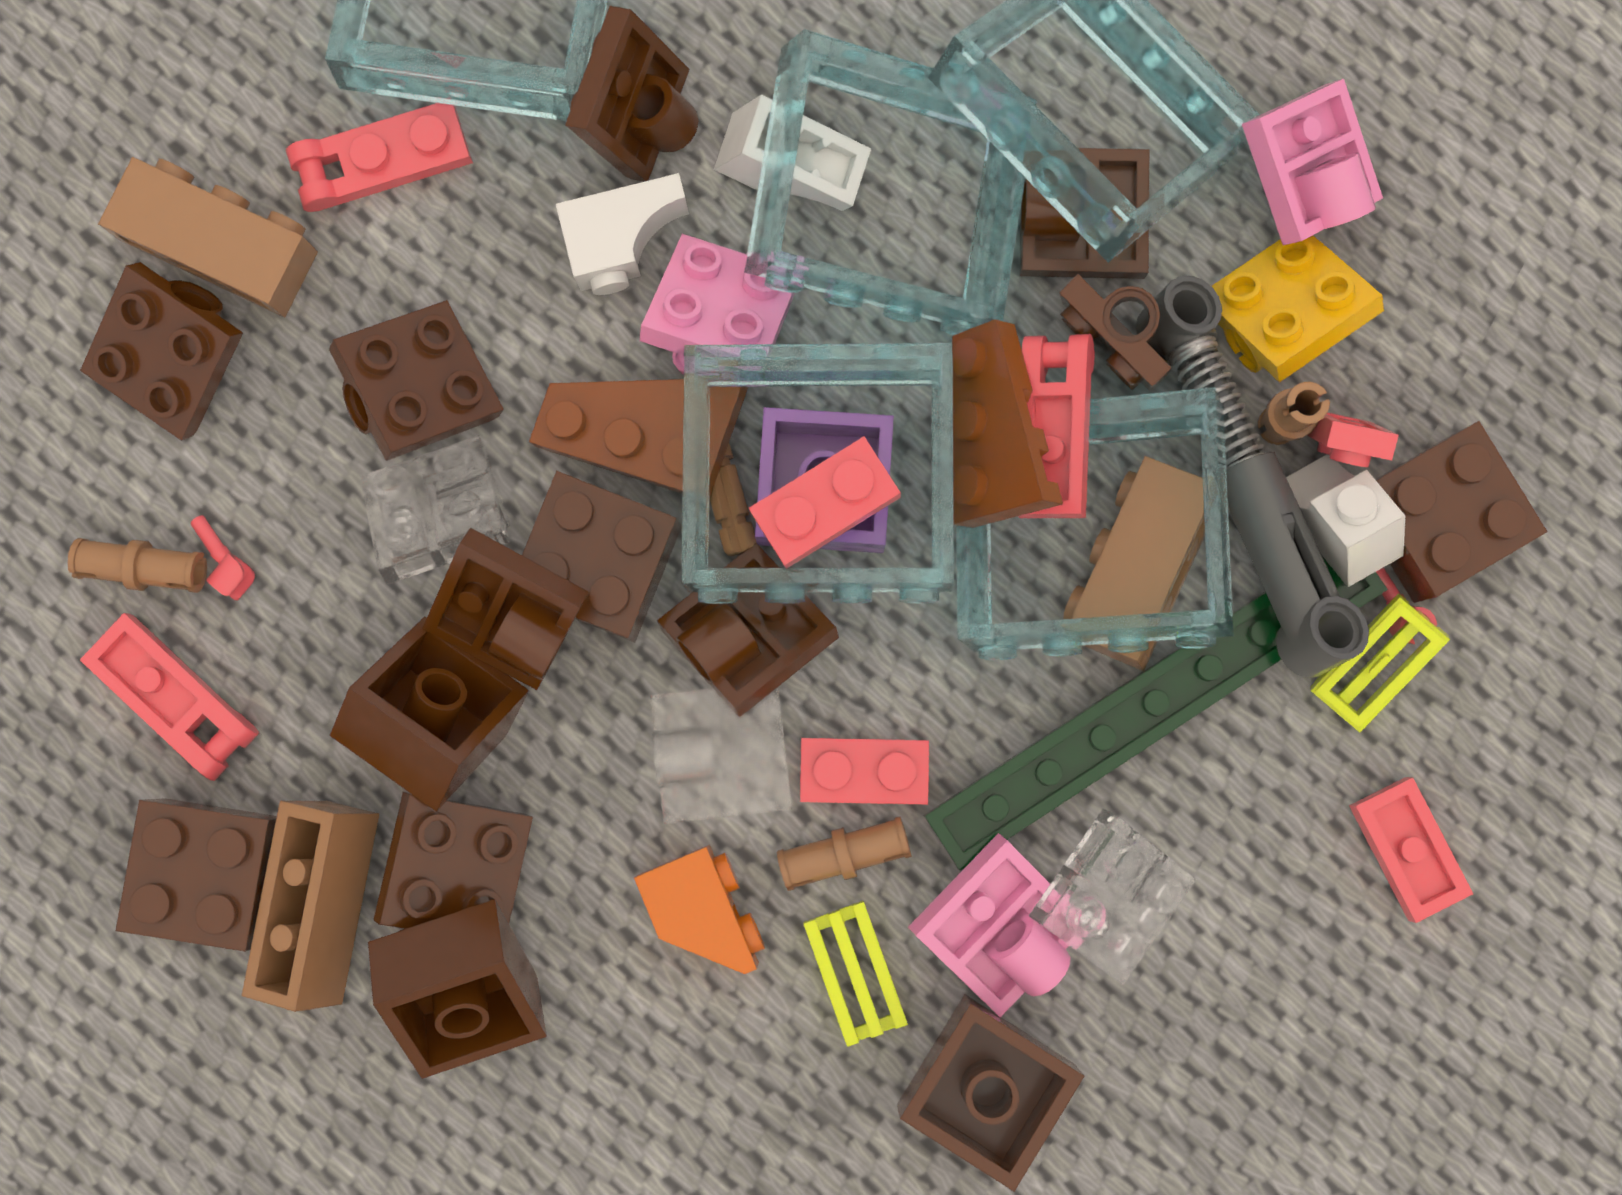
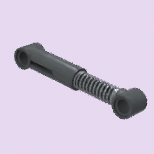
M1179 276L1170 281L1154 298L1158 303L1160 319L1157 331L1148 344L1164 360H1170L1171 365L1174 366L1173 370L1180 373L1178 381L1184 383L1182 390L1189 393L1187 401L1194 403L1191 410L1198 413L1196 421L1203 423L1200 430L1201 432L1208 433L1205 441L1212 443L1209 450L1217 454L1214 461L1222 464L1219 468L1220 474L1215 479L1281 625L1277 632L1276 641L1280 658L1286 667L1297 675L1307 678L1319 677L1363 652L1368 643L1369 636L1366 618L1355 604L1348 599L1340 597L1275 452L1260 453L1264 445L1255 444L1259 434H1251L1250 432L1254 429L1255 424H1246L1250 414L1241 413L1246 404L1236 402L1240 398L1241 393H1232L1236 383L1227 382L1231 378L1232 373H1223L1227 363L1218 362L1223 353L1218 352V343L1215 341L1218 336L1215 327L1221 320L1222 313L1219 296L1213 287L1204 280L1194 276ZM1145 308L1137 317V335L1144 331L1149 323L1148 313Z

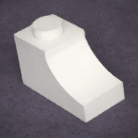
M760 95L732 113L714 170L766 195L772 193L796 195L843 211L854 204L871 148L764 95Z
M679 173L556 204L573 277L581 291L592 289L594 295H607L626 289L629 286L628 279L641 276L638 263L642 251L650 238L667 223L689 214Z
M1327 454L1286 478L1320 553L1345 585L1349 587L1403 557L1405 515L1368 470L1355 476L1343 468L1337 461L1330 459V455Z

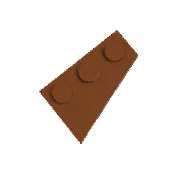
M994 319L953 335L951 354L953 415L951 419V429L953 432V480L951 489L953 495V525L975 528L1062 505L1063 501L1058 483L1047 481L1041 458L1049 451L1043 429L1033 427L1027 403L1033 390L1015 324Z
M745 377L550 383L529 443L552 453L709 502L750 383Z

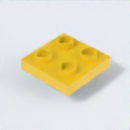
M1314 235L1303 241L1283 245L1281 239H1279L1211 286L1219 296L1222 306L1221 320L1218 325L1223 329L1231 349L1235 354L1240 351L1243 353L1239 360L1248 370L1257 373L1264 368L1279 383L1384 311L1382 294Z

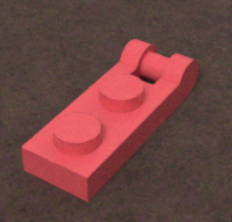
M452 99L322 139L300 140L286 148L291 170L299 172L303 186L298 189L303 210L307 212L321 211L473 163ZM340 161L344 176L328 180L323 166Z
M1091 334L1070 335L1069 340L1066 342H1048L1046 336H1025L1022 343V353L1033 390L1027 406L1033 427L1043 429L1049 449L1041 457L1047 481L1058 483L1063 504L1018 517L1086 518L1091 374L1095 359L1093 337ZM1048 368H1067L1066 382L1046 383Z
M123 613L80 659L88 669L193 768L211 781H215L226 770L228 763L225 760L238 746L246 748L259 734V731L253 724L226 703L132 614ZM208 718L219 730L207 743H204L193 732Z

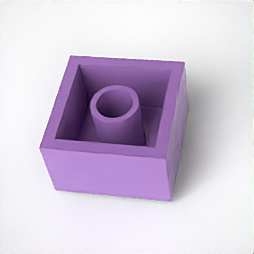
M764 407L757 502L865 436L890 475L894 416ZM888 506L819 549L883 553L886 546ZM756 523L755 539L757 544L771 546Z

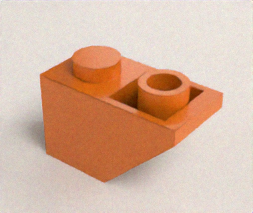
M709 844L634 877L660 940L743 974L758 968L759 961L755 953L765 949L752 914L747 913L739 916L730 892L740 889V886L726 853L715 857Z

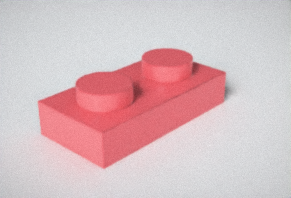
M1327 413L1307 436L1319 442L1317 451L1330 455V459L1350 465L1369 467L1371 456L1392 461L1399 435L1370 421Z
M865 436L752 505L749 507V511L785 569L901 498V492Z
M801 738L800 802L928 805L929 740Z
M1404 777L1349 805L1408 921L1418 923L1473 895L1413 777Z

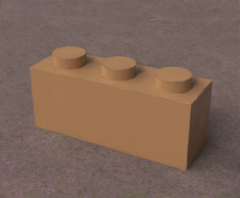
M132 157L98 225L126 244L285 318L318 253L303 237L306 228L275 211H271L267 219L247 210L250 205L248 200L222 186L214 185L211 193L194 186L191 183L195 177L169 161L159 158L154 167Z
M1147 456L1144 457L1137 473L1128 471L1116 497L1115 505L1121 508L1111 530L1103 528L1100 531L1093 545L1089 562L1094 564L1095 567L1086 587L1076 586L1064 611L1063 620L1069 622L1066 632L1074 642L1145 671L1221 501L1217 483Z
M280 801L241 996L294 1012L342 1005L379 813L330 801Z

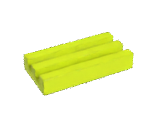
M1399 593L1368 625V643L1363 652L1322 674L1310 686L1312 693L1358 732H1361L1450 640L1447 633L1441 628H1437L1429 621L1428 617L1412 607L1409 601ZM1402 616L1407 621L1402 628L1338 694L1334 693L1331 690L1332 687ZM1418 632L1427 637L1357 711L1349 705Z
M864 901L803 922L847 1047L859 1043L862 1039L884 1034V1031L908 1025ZM853 918L857 919L890 1011L889 1015L881 1018L877 1016L844 923ZM831 926L866 1023L854 1027L820 930Z

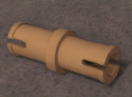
M1308 381L1301 382L1293 388L1284 389L1273 396L1267 404V408L1259 416L1258 428L1265 426L1267 429L1264 433L1260 434L1262 438L1268 443L1281 445L1289 441L1300 440L1310 434L1318 422L1328 413L1329 399L1322 402L1319 401V397L1327 393L1325 389L1317 383Z
M77 538L73 541L68 553L69 573H72L73 578L122 582L124 587L130 590L144 591L149 585L183 589L198 593L202 590L207 577V559L203 558V552L190 553L153 548L149 541L132 540L127 545Z
M901 816L888 822L848 833L842 827L832 830L831 838L788 850L782 849L777 851L778 863L787 891L839 875H843L844 880H849L857 877V870L903 857H912Z

